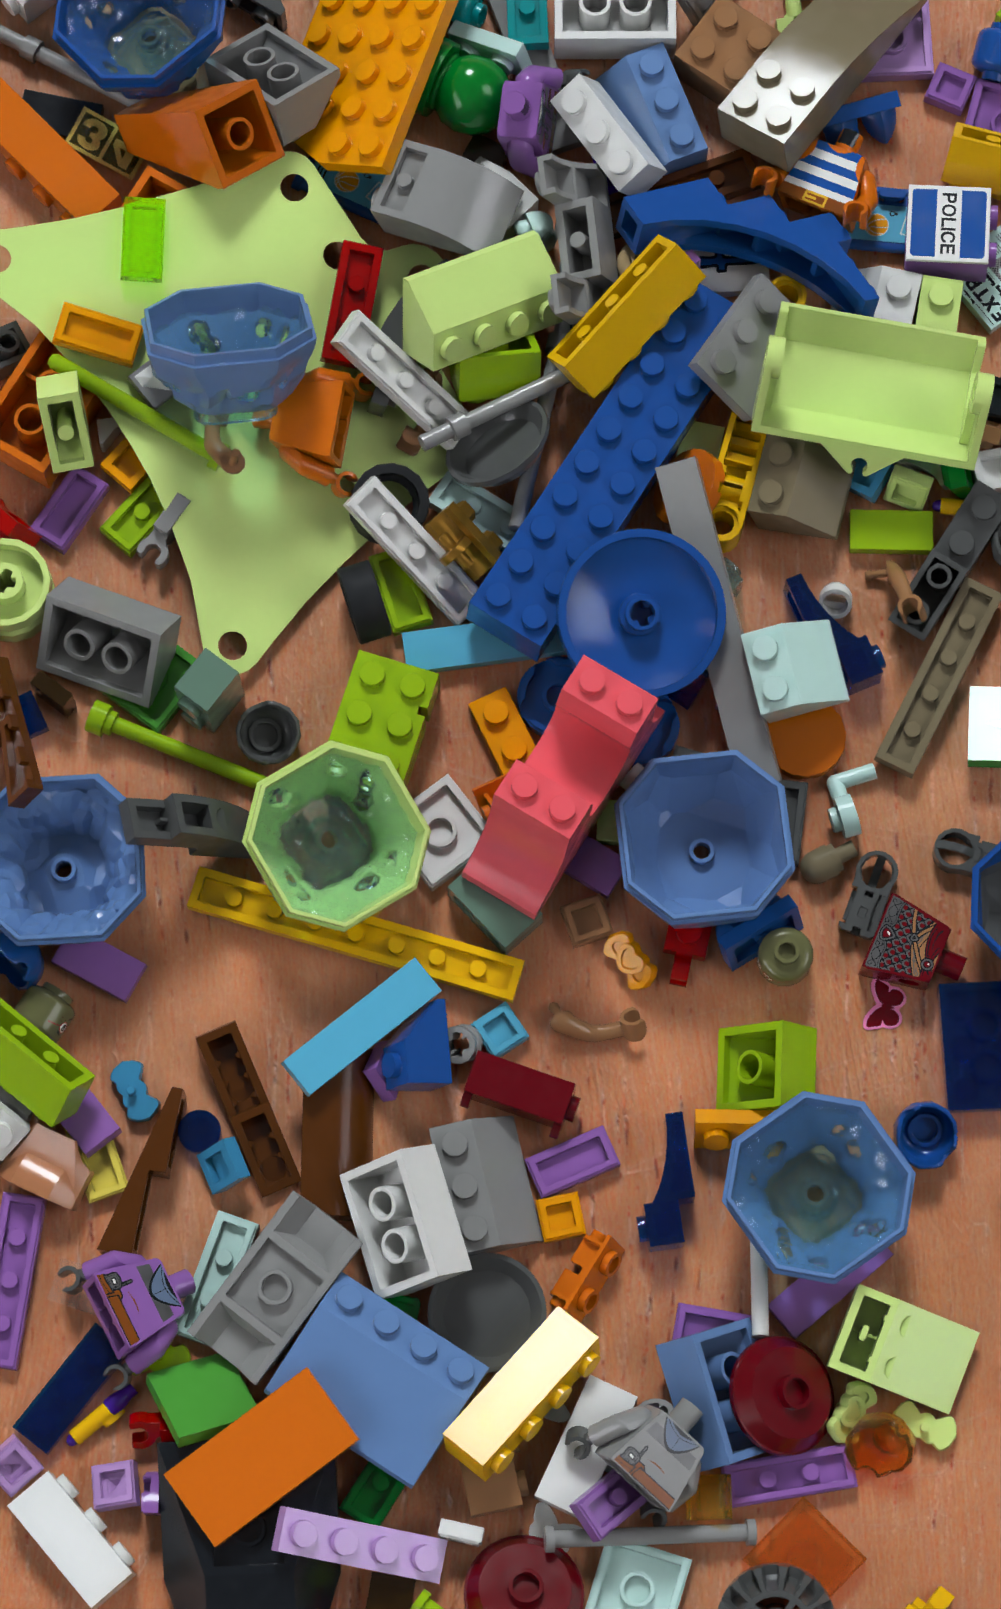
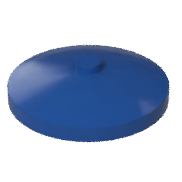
M642 528L629 529L600 539L588 547L573 562L562 581L558 593L556 606L557 629L563 649L575 668L583 655H586L653 696L660 697L678 691L693 682L706 670L714 659L725 631V597L714 569L708 560L691 544L664 531Z

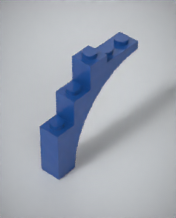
M709 178L623 197L616 229L635 255L641 254L659 234L677 243L682 250L692 249L726 254L759 263L785 274L811 289L837 311L869 317L874 316L879 296L874 287L867 282L858 270L853 259L847 255L852 238L832 212L790 222L786 213L779 208L770 195L727 204L723 194L718 192Z

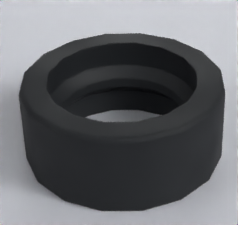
M395 463L376 465L364 472L351 491L352 495L371 476H376L381 482L393 481L400 483L408 490L412 497L413 510L411 515L421 526L427 518L430 506L428 489L420 476L406 466ZM350 514V520L357 532L368 541L378 544Z
M365 560L338 569V579L359 643L365 644L390 636L392 634L391 626L370 562Z

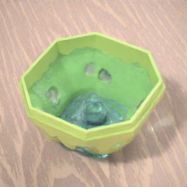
M330 740L257 782L242 843L286 917L345 932L417 889L431 829L388 756ZM329 832L334 837L335 844L332 848H327L322 844L321 837L323 833Z

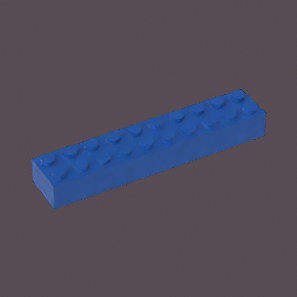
M700 283L695 294L688 300L683 301L672 313L666 326L655 332L642 346L640 354L629 362L470 600L466 619L538 662L558 631L556 621L557 599L567 571L578 556L595 542L608 535L625 530L658 479L655 468L669 463L684 437L715 392L688 365L733 304L731 301Z

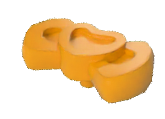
M621 930L608 937L604 945V954L607 957L616 959L618 969L627 974L628 988L631 990H642L650 987L657 977L658 969L656 965L650 963L648 955L641 951L640 944L634 941L632 932Z

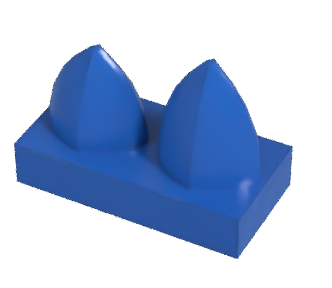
M890 91L843 104L823 129L827 142L835 145L844 128L859 133L857 118L861 117V121L868 133L877 141L887 144L896 126L895 108L901 106L898 91Z
M776 894L754 920L716 926V937L723 960L732 972L757 957L759 946L763 938L770 931L780 927L794 928L798 931L804 928L798 906L789 894L783 898Z

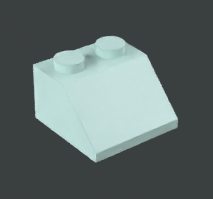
M829 619L780 623L741 634L760 715L768 723L850 701Z

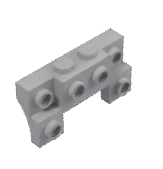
M550 153L537 157L538 172L535 173V185L538 193L551 202L555 208V233L559 244L561 261L559 265L560 273L550 275L552 289L548 291V302L556 316L572 325L584 317L588 310L619 278L606 174L597 163L572 162Z

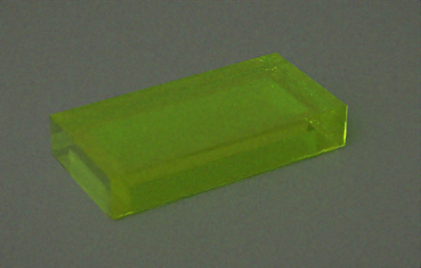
M124 196L120 280L162 282L166 199Z

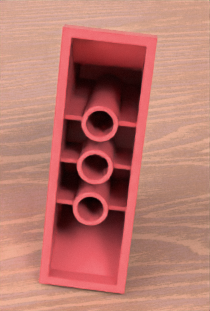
M583 655L561 689L553 716L534 750L525 763L516 759L494 793L487 822L473 853L462 871L461 877L535 920L663 718L665 710L657 706L659 698Z

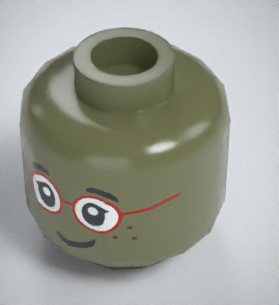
M780 927L770 931L763 938L757 952V966L761 975L768 982L777 986H792L799 983L807 976L813 962V948L810 940L801 931L789 927Z
M45 982L43 986L32 985L29 987L14 1008L55 1043L59 1041L75 1016L74 1010L70 1006L73 1001L72 998L48 982Z

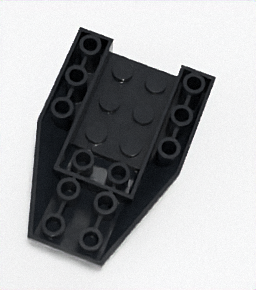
M209 1440L178 1448L176 1442L157 1443L164 1581L174 1609L331 1608L341 1574V1564L272 1551L271 1548L280 1506L339 1517L337 1458L215 1548L163 1475Z

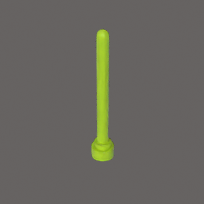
M100 700L94 702L86 720L85 731L100 737L103 734L111 736L112 733H115L252 789L256 788L257 782L268 777L119 717V712L113 710L112 705ZM278 787L268 792V795L274 794Z

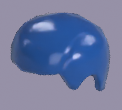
M0 931V974H5L10 983L18 990H27L32 985H37L44 971V959L38 945L17 946Z
M933 1101L912 1103L899 1114L893 1125V1142L912 1166L918 1169L939 1168L943 1166L946 1158L957 1147V1122L948 1109Z

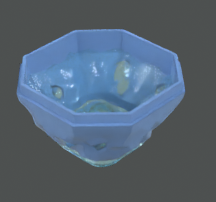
M261 282L181 289L144 309L145 317L141 319L147 355L150 360L153 376L161 381L164 386L172 390L175 400L193 409L195 420L205 425L262 421L274 417L278 412V405L293 393L304 377L308 360L314 350L317 339L308 304L305 303L303 294Z
M802 1091L732 1140L722 1202L774 1274L836 1284L907 1234L916 1172L865 1102ZM811 1187H818L823 1192V1199L818 1202L811 1201L807 1196V1190Z

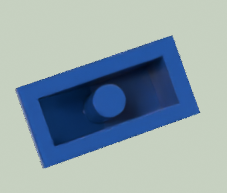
M436 999L422 1006L405 1020L384 1046L381 1068L383 1075L386 1077V1091H433L452 1084L445 999Z

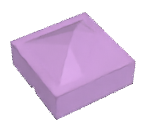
M14 1433L0 1445V1486L12 1498L44 1469L40 1461Z
M130 1459L91 1466L94 1510L105 1512L141 1506L138 1463L135 1460Z

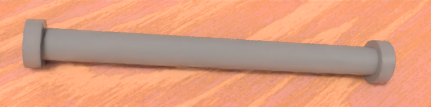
M745 1519L744 1524L615 1528L598 1542H593L585 1529L554 1530V1526H544L545 1553H554L555 1548L742 1541H745L746 1546H756L757 1525L755 1519Z

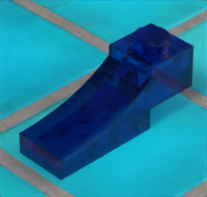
M801 573L786 579L783 592L797 622L830 620L849 696L879 684L883 674L882 669L886 667L878 645L871 646L866 635L858 638L836 622L815 598Z
M682 1112L665 1114V1162L662 1179L653 1203L644 1204L643 1216L636 1217L639 1242H647L649 1252L683 1248L685 1243L679 1205L694 1203L695 1191Z

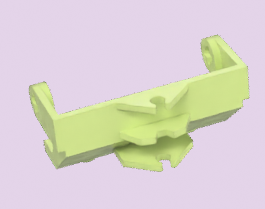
M781 301L774 335H769L753 407L751 431L821 443L848 474L853 472L852 461L856 458H862L867 462L862 471L865 477L903 458L974 471L995 383L994 374L980 372L986 349V337Z

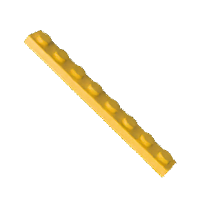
M199 866L187 903V908L192 911L395 970L401 969L415 957L436 982L512 1004L525 965V960L374 916H370L345 932L286 917L267 885ZM295 899L298 903L306 905L303 900Z

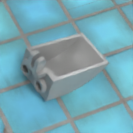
M405 139L391 175H385L381 186L372 195L370 211L386 233L467 255L502 242L524 190L494 171L467 158L443 149Z

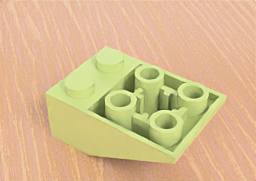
M857 1284L826 1366L949 1415L980 1332L862 1284Z

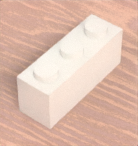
M579 73L550 100L551 104L619 192L629 196L647 192L668 172L599 82Z
M589 1375L534 1498L577 1518L569 1505L598 1482L604 1472L608 1473L613 1468L595 1453L598 1447L594 1444L591 1445L588 1457L583 1460L576 1459L574 1457V1450L584 1443L574 1441L569 1445H565L567 1431L574 1426H583L588 1429L590 1425L611 1415L634 1408L638 1397L595 1376Z
M47 1471L8 1504L7 1507L90 1608L98 1609L136 1576V1573L130 1567L135 1562V1559L120 1541L112 1546L102 1534L107 1525L92 1507L85 1512L74 1500L80 1493L63 1473L56 1478L53 1473Z

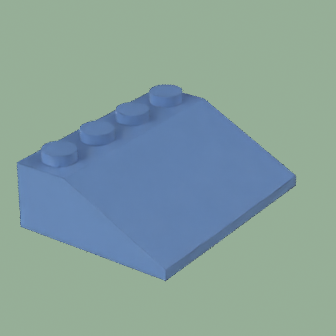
M342 1272L310 1317L266 1386L264 1393L270 1395L308 1367L360 1438V1441L349 1449L412 1489L443 1444L442 1433L472 1401L480 1389L489 1367Z

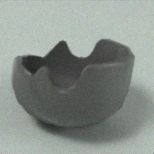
M264 701L248 708L241 715V719L236 727L238 747L248 760L262 765L278 764L288 759L295 752L301 738L298 718L289 707L275 701Z

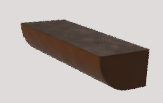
M371 1048L309 1097L303 1092L300 1195L336 1221H353L339 1175L369 1163L373 1158L374 1088L363 1072L373 1051Z

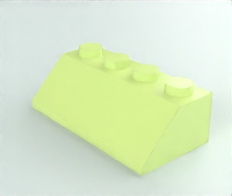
M532 230L404 277L403 351L434 372L563 322L561 318L552 312L549 306L548 291L552 289L550 275L556 274L557 271L539 234Z

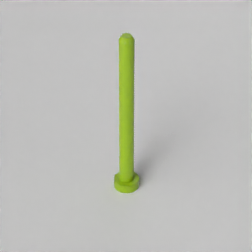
M52 354L47 364L52 370L57 373L77 370L80 386L209 460L207 463L208 468L215 472L219 469L220 466L212 459L204 447V438L60 354Z

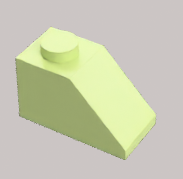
M77 370L36 377L37 401L53 474L93 467L94 458Z

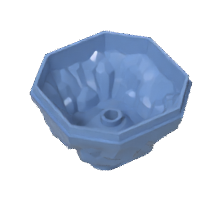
M100 774L41 777L43 791L24 809L8 806L7 788L5 787L0 792V931L17 946L85 944L105 941L146 897L144 845H130L125 842L119 804L126 797ZM65 866L72 867L69 876L60 877L57 875L61 868Z

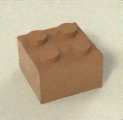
M715 0L674 54L673 67L681 81L720 105L781 32L731 0Z

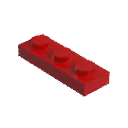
M343 240L320 357L321 362L357 369L330 342L352 311L360 310L371 320L384 248Z

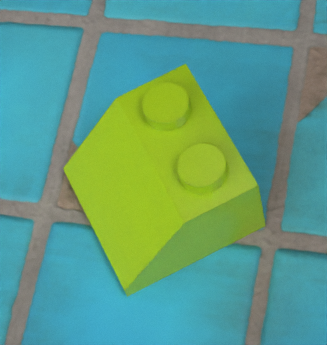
M534 333L449 365L451 382L459 402L482 403L489 399H497L541 378V350Z
M785 1020L719 1028L716 1109L776 1110L802 1091L815 1093L817 1028Z

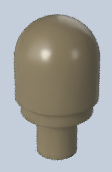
M851 840L837 848H834L831 843L827 846L822 845L810 851L802 858L800 872L803 878L812 884L824 883L840 875V872L844 870L842 863L858 856V852Z

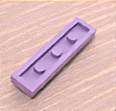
M280 1506L271 1550L439 1584L448 1540Z

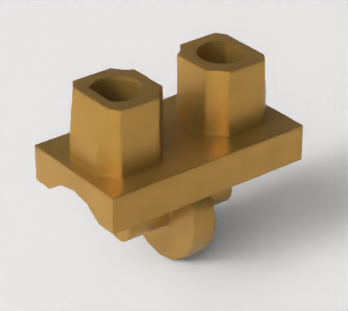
M453 501L433 517L424 528L446 551L439 561L444 566H447L455 560L475 582L494 566L501 555L500 550L503 546V541L494 531L486 530L484 533L480 531L472 522L476 518L475 510L466 501H461L457 504Z

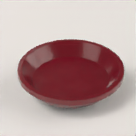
M770 1336L753 1342L737 1358L730 1377L729 1396L734 1417L745 1436L758 1448L777 1456L798 1455L815 1447L826 1435V1423L832 1417L834 1411L832 1382L826 1367L817 1354L807 1345L794 1338Z
M531 1535L509 1536L487 1546L472 1562L464 1584L465 1609H583L584 1605L583 1580L572 1558L562 1548H555L554 1553H545L544 1539Z

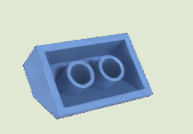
M663 42L624 56L595 79V81L602 85L668 171L665 175L707 161L708 146Z
M750 1317L655 1345L673 1407L675 1408L679 1401L685 1398L703 1413V1416L688 1433L704 1448L700 1472L731 1465L765 1452L753 1444L740 1429L734 1417L729 1396L730 1377L737 1358L746 1347L757 1341L755 1338H752Z

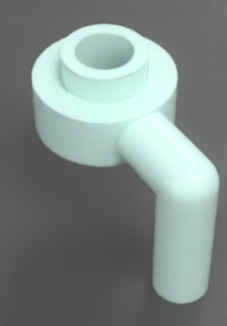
M873 763L831 775L826 781L834 807L827 809L829 820L834 833L842 831L845 839L862 834L851 795L847 793L846 788L877 779Z

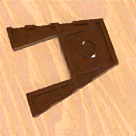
M0 656V748L2 747L8 806L24 809L43 791V784L9 659Z

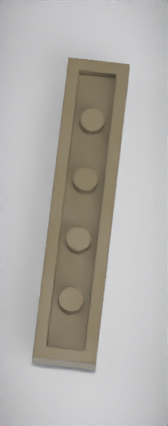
M967 576L965 577L875 755L874 761L912 779L1001 602L1000 592Z

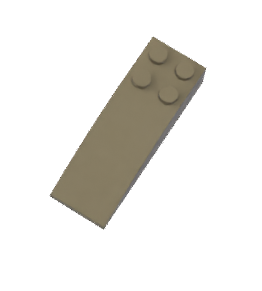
M813 0L769 45L719 105L717 112L721 137L789 172L927 0Z

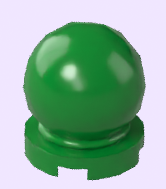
M444 37L415 113L428 117L436 110L441 122L455 132L470 136L487 134L498 127L502 87L504 81H509L507 75L501 67L489 58L475 54L460 57V44Z

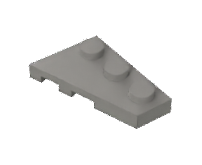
M763 273L752 277L688 365L743 422L752 420L769 335H774L781 301L790 302Z

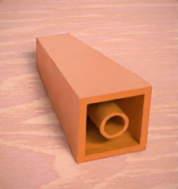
M257 79L178 92L164 97L145 98L114 114L128 153L217 189H225L285 156Z

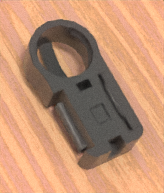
M951 828L938 836L933 846L932 857L940 870L972 878V868L997 844L986 841L979 843L981 836L970 834L962 829ZM951 837L959 838L963 840L968 846L956 842L946 841L944 839H948ZM939 849L955 851L969 856V859L963 864L951 865L941 858Z
M872 851L861 857L856 866L855 878L851 886L857 889V891L852 890L842 918L846 922L839 921L838 923L840 930L866 940H871L874 937L890 891L898 877L897 863L891 855L883 851ZM878 857L869 883L866 885L862 880V867L870 858ZM885 861H888L892 868V877L884 887L876 888Z

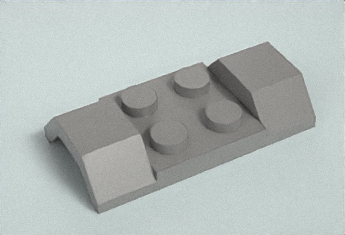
M293 1190L187 1332L214 1349L237 1367L252 1383L258 1385L282 1351L287 1348L363 1243L323 1210Z

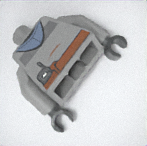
M685 1398L679 1401L669 1415L662 1409L651 1405L637 1406L611 1415L590 1425L588 1429L583 1426L571 1427L567 1431L565 1445H569L574 1441L584 1443L574 1450V1457L579 1460L589 1456L591 1445L597 1446L598 1448L595 1453L647 1500L640 1507L641 1519L655 1512L652 1517L653 1526H665L667 1523V1512L675 1511L695 1495L698 1490L702 1465L701 1458L704 1454V1448L688 1433L703 1416V1413Z

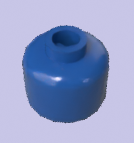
M992 22L991 27L982 29L978 34L972 56V65L976 70L982 72L981 79L1000 84L1001 22Z

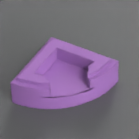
M389 1040L380 1041L375 1044L363 1070L383 1102L396 1100L398 1091H386V1077L383 1075L381 1068L384 1056L383 1048Z
M158 1471L146 1472L143 1476L144 1492L141 1493V1512L146 1516H161Z

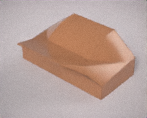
M36 1123L6 1156L0 1168V1177L48 1201L76 1212L95 1173L89 1170L82 1162L77 1141L39 1123Z

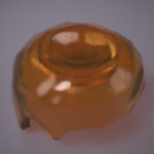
M885 1411L871 1412L865 1414L850 1429L846 1437L844 1453L853 1469L868 1468L875 1473L877 1478H881L892 1472L903 1471L913 1461L916 1438L906 1422L899 1416Z

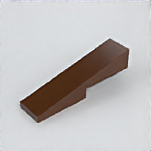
M234 1020L196 1036L198 1045L262 1198L300 1182V1174L236 1021Z
M171 1088L97 1248L102 1255L113 1250L137 1254L152 1177L170 1179L186 1100V1094L182 1088Z

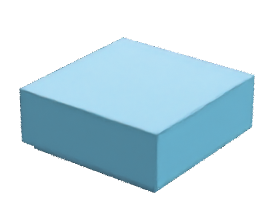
M506 1001L470 1024L481 1034L483 1046L488 1054L500 1058L527 1041L530 1037Z

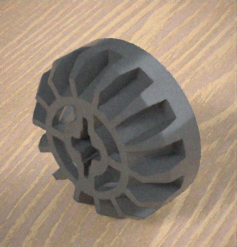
M773 1562L756 1565L738 1575L723 1593L718 1609H793L795 1605L800 1609H834V1606L826 1589L809 1572L791 1564ZM769 1597H781L789 1600L787 1605L771 1603L766 1606L759 1601Z

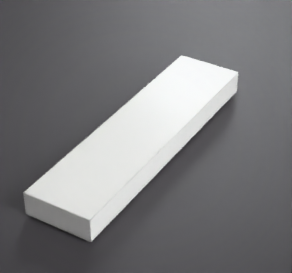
M360 310L350 313L331 340L330 344L426 432L444 424L445 418L460 411L463 414L468 413L457 400ZM452 438L440 445L445 450L454 449L459 440L454 441Z
M371 476L343 506L454 625H460L466 619L469 602L479 587L454 560L447 566H444L439 561L446 553L445 550L376 476Z

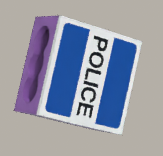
M909 184L904 270L962 281L985 282L988 267H995L997 252V243L989 242L990 230H997L998 205H991V188Z

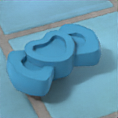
M135 1060L122 1061L113 1069L110 1080L116 1085L119 1094L123 1096V1104L127 1108V1118L137 1123L150 1121L158 1113L161 1102L148 1095V1087L141 1081L144 1070L143 1064Z

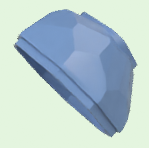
M738 750L653 758L614 804L624 890L674 929L704 928L754 920L761 914L795 871L785 786ZM704 846L709 850V856L700 859L694 855L693 851L696 847Z

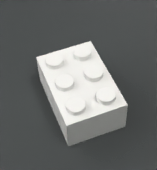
M554 0L555 59H622L626 55L662 42L670 59H674L676 50V0Z
M435 1144L399 1149L339 1175L357 1237L363 1243L361 1250L375 1294L383 1299L408 1295L473 1270Z

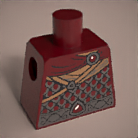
M892 893L861 966L859 975L919 990H926L934 972L958 982L967 958L944 948L951 932L947 925L899 895Z

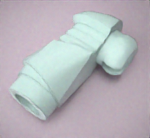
M543 211L524 213L525 219L514 223L513 229L517 235L534 230L539 234L547 252L554 248L557 237L553 229V220L549 214Z

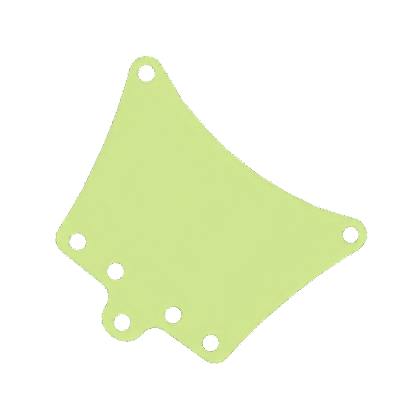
M284 151V157L225 189H217L203 183L132 205L86 216L0 229V246L5 247L11 256L9 267L5 271L0 272V299L32 322L52 343L64 302L142 325L141 319L145 317L144 309L181 289L261 282L303 294L305 303L308 304L317 339L305 373L322 367L351 374L352 378H356L358 374L362 373L358 369L320 361L337 269H333L325 263L323 253L325 248L333 242L343 243V240L368 244L361 238L314 164L306 156L298 152ZM298 174L307 181L308 193L306 197L299 201H290L282 195L280 185L286 176ZM414 243L383 251L371 321L380 330L393 308L403 296V278L407 277L410 270L417 265H426L430 268L436 266L443 261L439 254L427 246ZM268 320L264 321L260 325L258 332L263 337L268 336L272 324ZM193 326L189 331L190 340L201 348L203 354L216 353L217 345L209 337L205 326ZM142 334L132 368L54 345L68 360L147 405L127 380L130 374L149 361L144 334ZM416 361V363H417L422 369L427 368L426 366H424V365H422L421 363H419L418 361ZM441 369L439 372L443 379L442 387L459 402L454 389ZM373 382L371 384L359 383L362 390L374 392L376 385ZM257 392L245 393L244 396L254 395ZM98 396L109 410L147 472L164 511L167 510L177 493L191 501L172 529L191 580L203 650L207 648L238 671L239 674L249 671L257 664L304 604L346 560L368 541L357 532L350 520L349 512L343 506L350 497H337L332 492L331 484L323 486L305 478L280 458L278 449L269 441L270 430L253 427L252 412L228 414L227 427H220L221 441L229 445L231 450H240L245 458L244 469L238 474H229L221 467L216 472L208 468L207 463L209 460ZM174 396L156 409L159 413L204 438V414L198 413L174 399ZM371 398L366 402L354 400L341 468H334L335 473L340 474L350 471L356 474L359 480L364 472L376 465L395 463L406 466L419 475L427 489L444 477L448 471L446 466L447 450L440 444L427 451H424L421 447L415 456H411L396 447L406 426L408 425L414 429L417 425L399 406L396 405L394 408L387 405L383 417L367 412ZM341 478L340 487L344 491L351 493L356 482L353 483L346 478ZM393 481L382 482L404 507L412 502L410 493L400 483ZM237 632L245 638L247 650L241 658L229 660L220 653L218 642L225 633Z

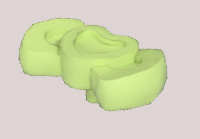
M859 1380L847 1384L846 1392L841 1396L840 1402L835 1406L832 1417L826 1423L827 1432L835 1442L848 1444L857 1440L856 1426L865 1420L866 1409L875 1405L878 1400L871 1384Z
M912 1400L902 1402L893 1412L892 1425L897 1435L920 1438L925 1444H932L938 1451L949 1448L957 1438V1425L952 1416L935 1419L931 1413H920Z

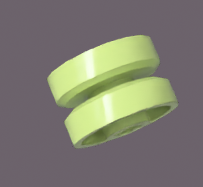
M0 538V641L18 642L32 638L42 630L46 595L55 588L53 578L44 558L34 547L18 539Z

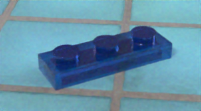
M97 1323L92 1326L12 1426L47 1455L50 1454L116 1371L114 1369L111 1374L104 1377V1370L110 1365L121 1364L125 1357L120 1360L117 1359L102 1327Z

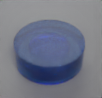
M195 1110L182 1118L178 1127V1136L187 1151L198 1155L221 1140L222 1129L218 1119L212 1113L205 1110Z

